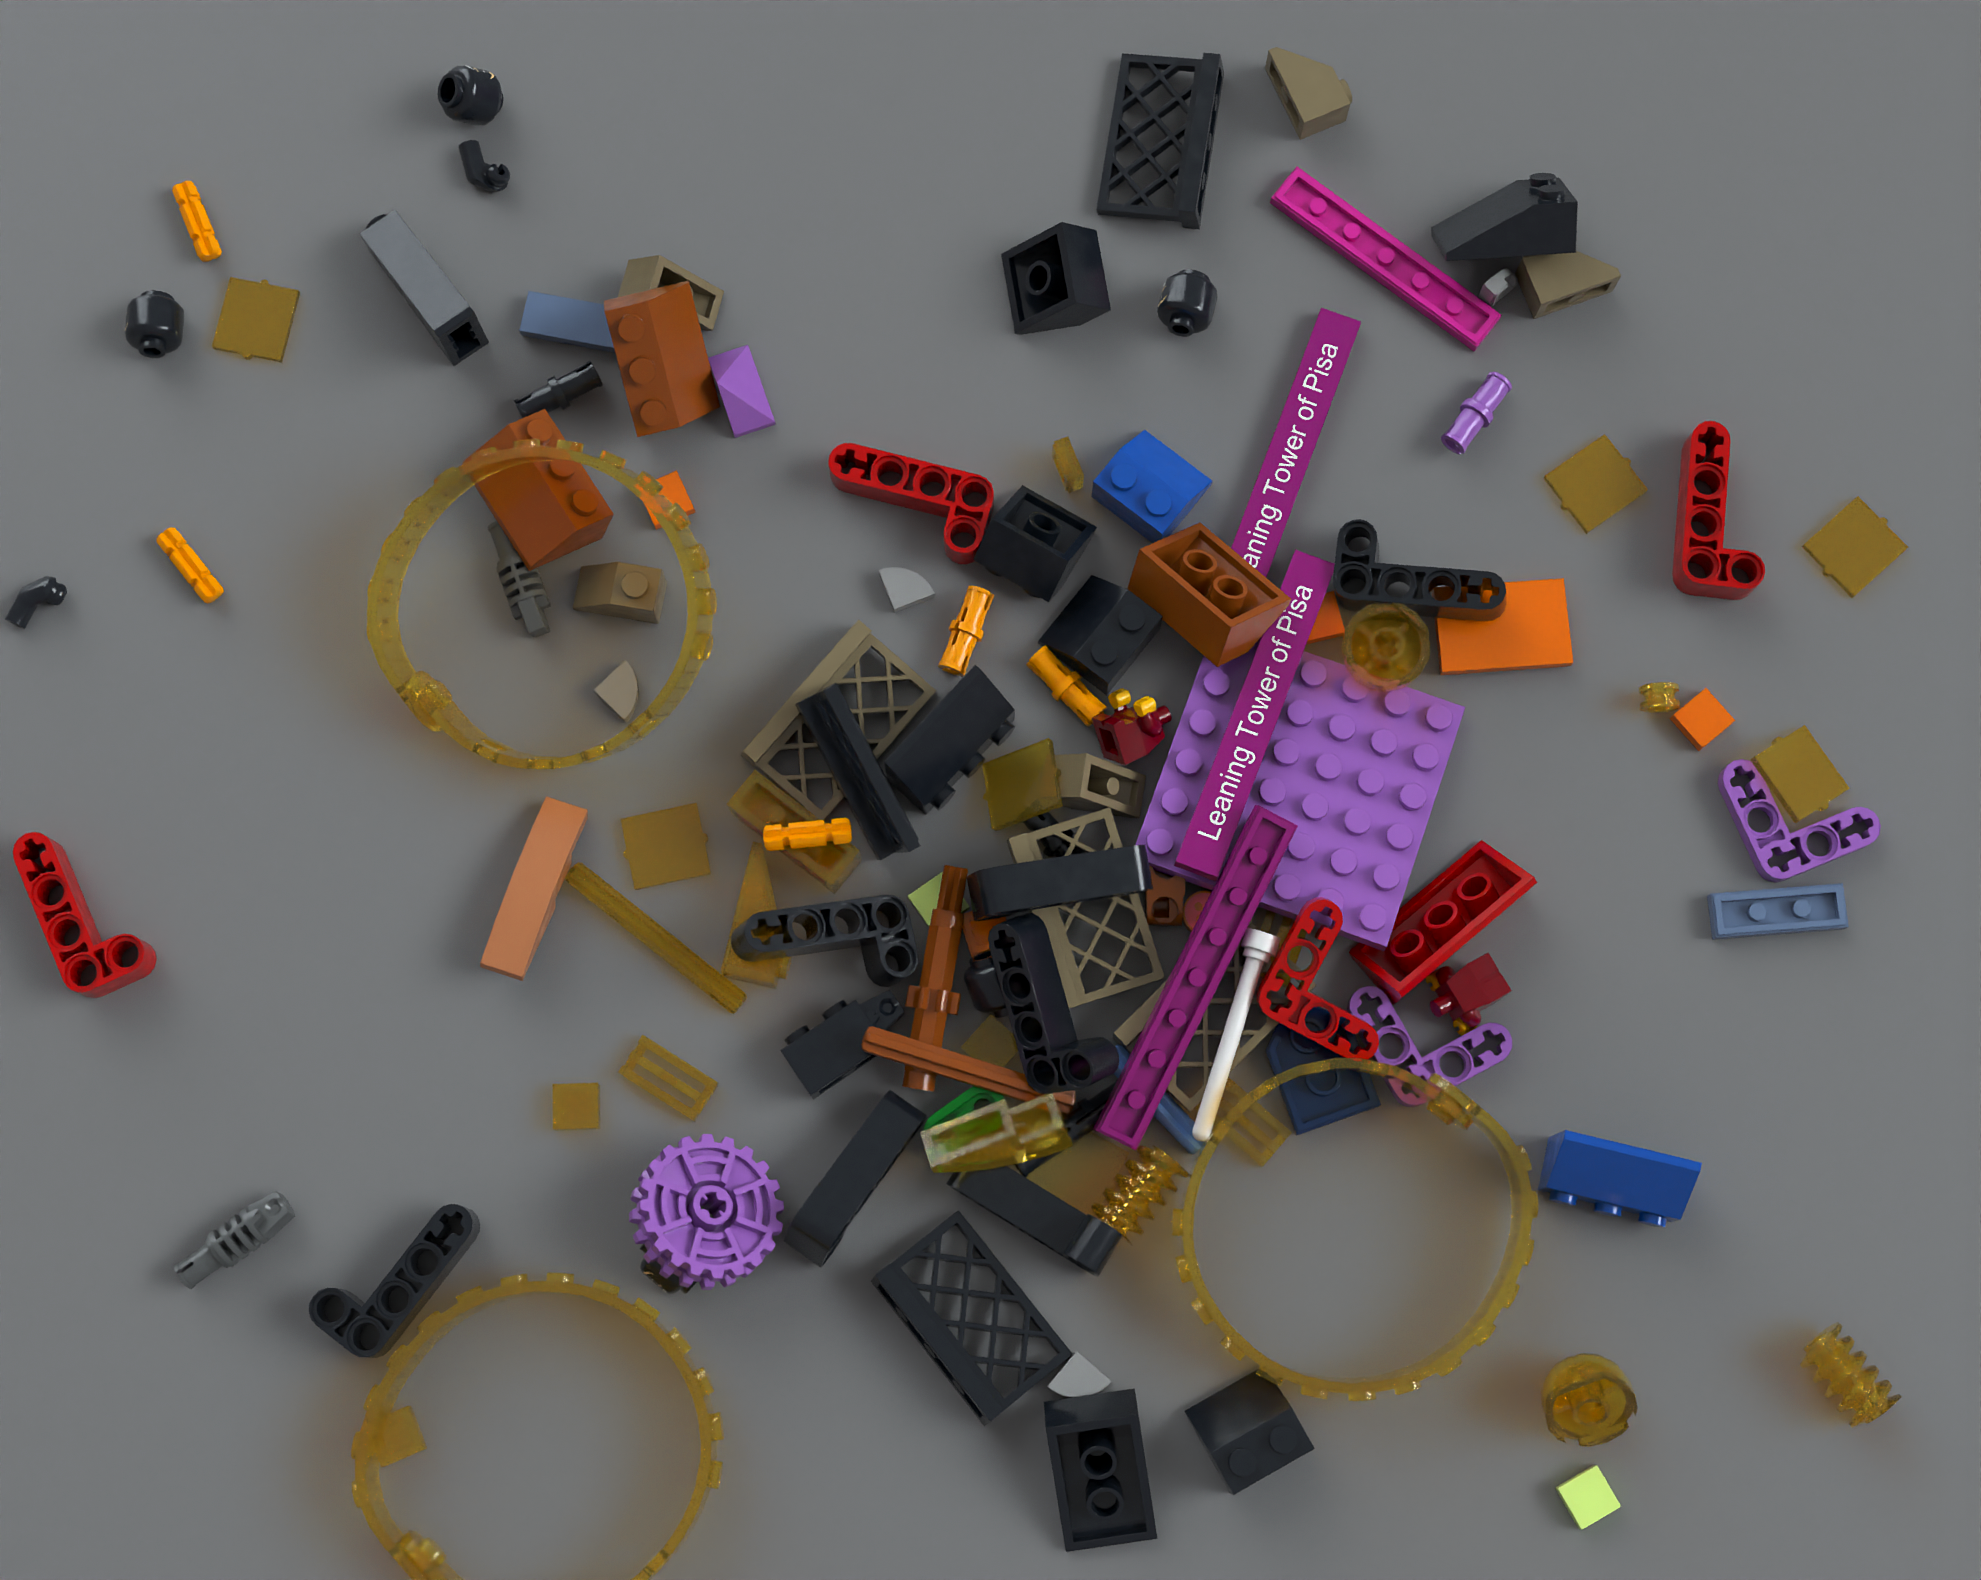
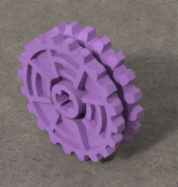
M702 1134L696 1143L688 1136L681 1138L678 1142V1147L674 1148L668 1145L664 1148L660 1155L653 1159L647 1169L642 1172L638 1178L640 1185L631 1194L630 1200L637 1204V1208L629 1212V1222L638 1224L639 1230L633 1235L635 1244H644L646 1246L647 1252L643 1257L648 1264L657 1261L661 1265L660 1275L667 1279L672 1274L679 1276V1285L687 1288L693 1281L699 1282L702 1290H711L716 1281H720L725 1288L733 1285L736 1282V1278L748 1276L763 1262L764 1257L772 1252L776 1245L773 1241V1236L779 1235L783 1227V1223L776 1219V1215L784 1211V1201L775 1199L774 1193L780 1189L777 1179L769 1180L765 1173L770 1167L764 1160L756 1163L752 1159L754 1150L748 1146L739 1150L734 1147V1139L726 1136L720 1143L714 1142L712 1134Z

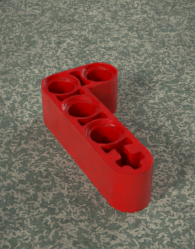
M1704 421L1698 424L1683 444L1672 576L1676 587L1685 594L1740 600L1747 597L1764 579L1765 565L1762 559L1753 552L1723 548L1731 441L1726 427L1715 421ZM1707 447L1712 451L1705 459V463H1701L1702 460L1705 458ZM1694 481H1705L1710 486L1712 494L1705 495L1700 493L1694 486ZM1691 522L1703 523L1708 529L1709 536L1697 535L1691 528ZM1688 563H1696L1703 567L1706 578L1694 577L1688 570ZM1740 568L1744 570L1749 577V583H1740L1734 579L1731 569Z
M854 443L840 444L831 451L828 460L830 477L838 490L947 518L944 528V549L946 555L957 564L966 565L974 562L973 559L990 524L994 508V490L987 478L978 474ZM849 462L855 463L856 468H851L849 474L842 473V468H846ZM871 466V480H866L865 474L869 475L868 468ZM889 471L897 472L902 476L901 481L892 486L882 484L879 479L884 473ZM929 482H937L944 487V490L936 496H928L921 491L922 487ZM978 492L986 498V501L980 506L971 507L965 504L963 498L969 493ZM964 532L971 534L975 541L971 546L961 548L956 546L952 539L956 534Z
M38 832L25 833L18 838L14 844L13 858L66 986L86 997L98 998L149 975L154 969L157 959L155 950L150 944L134 935L125 933L102 942L63 847L56 841ZM41 847L46 850L40 854L43 866L33 861L39 857L38 850ZM62 885L64 890L62 899L57 904L50 905L48 901L50 891L54 887ZM78 925L80 928L78 940L72 945L67 946L64 940L65 933L70 927ZM136 946L139 952L138 959L133 965L124 967L122 962L123 954L130 947ZM95 965L97 970L96 978L91 984L83 986L81 983L82 972L88 966Z

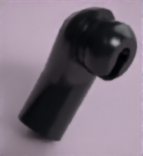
M468 140L458 146L467 180L471 184L492 193L502 191L507 187L510 179L508 168L503 164L497 167L496 164L490 165L485 163L478 141Z
M45 576L22 587L5 620L25 629L39 604L44 601L49 602L51 605H60L67 594L66 586L56 582L55 577Z

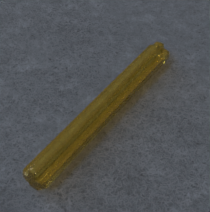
M578 862L569 870L565 879L571 886L727 1011L734 1014L744 1005L747 996L741 989L587 866Z

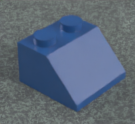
M1144 430L1120 448L1093 481L1091 497L1151 543H1154L1172 534L1212 485L1213 481Z

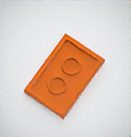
M1564 578L1504 582L1507 604L1501 616L1493 621L1434 617L1440 675L1571 666L1573 664ZM1449 586L1435 587L1431 591L1432 598L1438 601L1447 600L1454 593L1453 589ZM1461 587L1462 602L1466 603L1468 589L1467 587ZM1483 590V595L1480 597L1482 603H1489L1492 596L1491 590Z

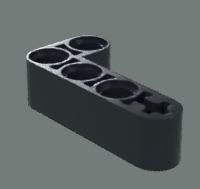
M1356 519L1345 523L1339 531L1333 584L1336 598L1345 609L1360 612L1474 621H1493L1505 611L1507 604L1506 586L1502 578L1496 573L1378 563L1379 543L1377 532L1373 525L1365 520ZM1356 537H1363L1370 541L1369 546L1360 552L1351 551L1347 548L1348 543ZM1357 578L1366 583L1364 589L1357 594L1346 593L1343 590V585L1350 579ZM1395 582H1403L1410 587L1406 595L1402 597H1392L1386 593V590ZM1441 585L1449 586L1453 589L1454 593L1449 599L1438 601L1430 595L1435 587ZM1461 587H1467L1468 589L1466 603L1462 602ZM1483 590L1492 591L1489 603L1481 602L1480 597L1483 595Z
M1134 845L978 870L967 876L974 921L997 919L1023 911L1153 890L1146 845Z
M880 895L758 912L742 922L733 931L731 936V946L734 953L739 958L749 962L861 946L867 975L873 983L881 987L895 985L911 975L918 965V952L908 908L900 898L894 895ZM876 911H880L887 916L889 928L882 926L878 922ZM835 916L842 918L846 922L848 934H844L837 929ZM793 922L803 926L806 931V940H802L794 934L792 929ZM753 931L754 936H765L773 932V936L762 943L760 938H753L751 932ZM886 954L896 959L898 964L897 972L890 969L887 965Z
M1024 913L993 926L988 937L989 948L1024 1074L1031 1088L1040 1094L1078 1090L1114 1074L1118 1069L1119 1054L1111 1041L1104 1037L1077 1039L1049 934L1043 920L1033 913Z
M889 1090L799 1209L787 1230L784 1242L821 1268L842 1240L847 1227L920 1129L927 1115Z
M969 1145L946 1183L963 1196L1096 1277L1102 1272L1123 1236L1108 1224L1090 1214H1084L972 1145Z
M448 1204L441 1207L366 1303L345 1289L325 1288L319 1290L309 1303L311 1320L321 1330L358 1357L378 1358L385 1355L391 1350L476 1240L480 1232L478 1216L473 1210L458 1204ZM463 1216L460 1222L461 1226L465 1228L461 1235L456 1233L449 1235L452 1227L448 1224L451 1217L460 1219ZM436 1237L445 1240L443 1244L451 1246V1250L448 1252L445 1247L433 1243L432 1239ZM432 1250L438 1259L437 1267L431 1274L424 1276L418 1269V1258L424 1251ZM403 1287L408 1293L409 1301L404 1310L396 1313L390 1308L389 1296L395 1288ZM337 1296L343 1302L344 1312L337 1321L331 1322L326 1317L325 1305L328 1300ZM373 1324L379 1330L380 1338L378 1344L373 1349L367 1350L361 1344L360 1334L364 1327Z

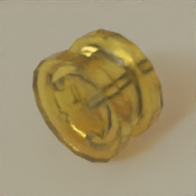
M1657 682L1640 686L1639 694L1644 696V701L1640 703V710L1644 712H1668L1679 709L1680 701L1675 699V693L1679 692V685L1671 682Z

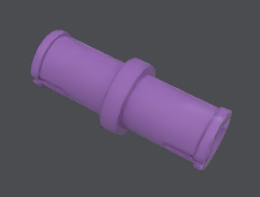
M1489 372L1473 397L1464 400L1460 406L1461 413L1447 432L1441 436L1442 443L1449 450L1456 454H1464L1480 429L1489 426L1494 418L1492 413L1512 389L1510 381L1498 372Z

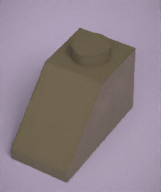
M1278 47L1268 50L1265 70L1300 140L1346 121L1350 104L1352 103V94L1347 82L1344 79H1338L1333 67Z
M1576 251V253L1523 256L1515 272L1533 319L1613 292L1621 278L1618 268L1579 251Z
M655 255L628 260L618 297L689 281L700 328L705 331H713L724 291L663 256Z
M623 562L581 566L573 609L659 624L667 581L662 569Z
M1087 753L1048 755L1042 798L1071 809L1096 812L1110 807L1112 815L1140 818L1146 775Z

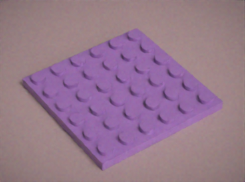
M1261 638L1247 653L1219 667L1215 666L1203 655L1135 844L1146 845L1149 866H1152L1153 870L1170 876L1182 877L1187 882L1213 890L1217 881L1178 868L1174 864ZM1304 651L1219 876L1254 806L1259 805L1298 825L1258 907L1295 920L1307 901L1318 897L1329 899L1342 912L1343 923L1338 933L1339 936L1384 951L1409 881L1465 707ZM1324 907L1321 912L1315 910L1311 912L1310 918L1315 922L1314 927L1319 928L1321 925L1329 927L1332 924V919L1327 915L1330 908Z

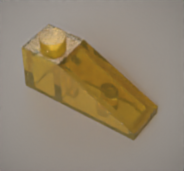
M754 841L752 843L721 973L726 978L776 989L779 978L786 980L792 956L749 962L739 958L731 946L733 931L742 922L758 912L778 910L766 853L762 843ZM752 931L751 935L753 938H760L763 943L773 936V932L765 936H754Z

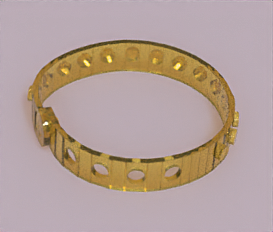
M540 439L513 441L514 448L497 451L496 447H490L480 450L471 455V461L457 468L451 467L438 475L433 481L434 485L409 504L404 511V517L395 530L386 538L382 546L381 556L369 582L367 604V636L376 660L390 684L423 725L434 732L444 730L445 733L464 748L494 763L515 768L557 769L593 763L622 752L645 738L672 713L692 686L703 661H706L711 653L713 646V635H711L713 614L716 613L717 598L714 588H711L707 570L710 567L707 553L701 543L697 544L688 527L691 525L690 519L684 510L676 502L672 504L660 492L663 486L645 471L638 475L624 467L627 460L604 449H602L599 457L583 453V443L557 440L556 448L540 446ZM546 460H566L588 465L613 477L639 497L654 514L672 543L684 575L687 591V627L680 656L672 674L658 696L641 715L619 734L603 744L566 757L536 756L517 751L488 737L473 725L454 703L451 693L443 683L424 671H415L403 647L398 621L399 600L408 566L420 542L441 514L459 496L487 476L511 466Z
M1332 1058L1298 1065L1270 1077L1243 1095L1223 1115L1201 1147L1188 1175L1181 1209L1173 1208L1172 1236H1180L1182 1255L1174 1257L1182 1284L1191 1282L1198 1297L1191 1304L1205 1326L1214 1321L1226 1335L1220 1343L1239 1361L1247 1355L1258 1363L1260 1367L1256 1374L1274 1384L1281 1386L1284 1379L1302 1385L1300 1394L1321 1399H1327L1329 1392L1348 1393L1349 1401L1375 1400L1376 1392L1391 1389L1395 1390L1396 1395L1408 1393L1422 1387L1420 1380L1435 1373L1443 1377L1463 1363L1460 1357L1474 1344L1480 1347L1487 1341L1496 1328L1493 1322L1501 1309H1508L1514 1301L1520 1287L1516 1283L1522 1265L1528 1266L1534 1248V1240L1530 1239L1532 1218H1537L1538 1196L1536 1191H1531L1527 1172L1532 1170V1166L1522 1145L1516 1146L1507 1131L1489 1113L1437 1073L1433 1072L1424 1081L1419 1076L1397 1066L1362 1058ZM1329 1070H1353L1385 1077L1408 1088L1428 1103L1426 1109L1448 1126L1454 1123L1463 1130H1468L1472 1123H1474L1490 1139L1498 1151L1507 1172L1511 1189L1512 1218L1504 1257L1498 1273L1477 1311L1458 1334L1428 1357L1410 1366L1371 1377L1334 1378L1305 1373L1287 1367L1254 1348L1231 1326L1213 1301L1202 1279L1194 1249V1208L1201 1179L1216 1147L1234 1122L1255 1101L1279 1085L1299 1076Z
M547 1272L546 1281L529 1282L527 1274H520L501 1278L500 1287L483 1291L481 1286L474 1287L456 1297L458 1304L442 1314L437 1310L422 1321L417 1327L420 1333L408 1346L402 1344L393 1353L386 1364L389 1370L380 1385L375 1384L370 1390L363 1407L367 1412L361 1430L356 1431L351 1449V1457L355 1459V1480L352 1481V1494L357 1508L362 1509L373 1533L412 1580H463L445 1562L447 1558L445 1553L431 1538L427 1537L424 1539L414 1530H409L405 1535L402 1534L391 1518L383 1499L379 1479V1455L388 1416L401 1389L432 1347L469 1316L508 1299L533 1294L555 1293L579 1295L605 1303L620 1310L642 1325L657 1339L672 1358L693 1398L698 1415L701 1439V1456L696 1485L685 1514L673 1535L641 1572L631 1579L651 1580L677 1553L690 1535L704 1509L711 1488H719L723 1469V1461H717V1441L724 1440L721 1412L714 1413L709 1394L715 1392L705 1368L697 1369L687 1354L692 1347L676 1327L668 1331L657 1320L661 1312L642 1298L638 1297L633 1304L619 1297L618 1294L621 1287L598 1279L594 1280L592 1287L574 1284V1274Z

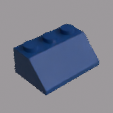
M1564 1130L1548 1138L1538 1190L1550 1193L1549 1201L1576 1206L1577 1200L1593 1203L1594 1212L1614 1217H1621L1622 1211L1639 1214V1223L1665 1228L1667 1221L1681 1220L1699 1176L1702 1163Z

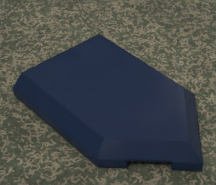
M1320 1007L1310 1009L1305 1017V1024L1312 1031L1325 1029L1330 1021L1329 1012ZM1340 1017L1337 1031L1328 1040L1335 1042L1337 1033L1349 1041L1351 1044L1349 1050L1354 1051L1359 1046L1356 1036L1341 1026L1347 1019ZM1281 1023L1276 1026L1265 1052L1296 1136L1381 1106L1365 1061H1351Z

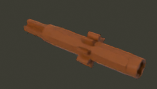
M944 865L937 909L932 910L919 986H908L905 1003L906 1007L915 1008L910 1038L941 1048L947 1014L958 1015L961 999L960 993L951 991L964 914L961 913L968 874V869ZM905 1065L902 1087L934 1092L937 1074Z

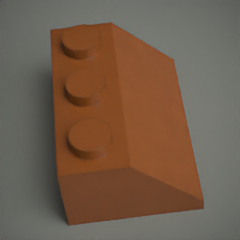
M689 281L604 301V312L637 437L681 427L720 407Z
M546 409L508 424L466 458L461 465L529 571L602 539L614 515Z
M1200 522L1139 549L1127 587L1129 591L1163 616V621L1217 667L1247 653L1289 606L1291 601L1289 596Z

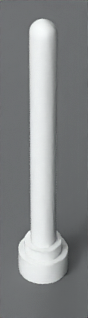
M1247 928L1244 933L1241 946L1245 948L1242 956L1246 957V961L1192 1130V1135L1197 1141H1205L1210 1136L1263 964L1269 963L1270 956H1276L1281 939L1272 934Z

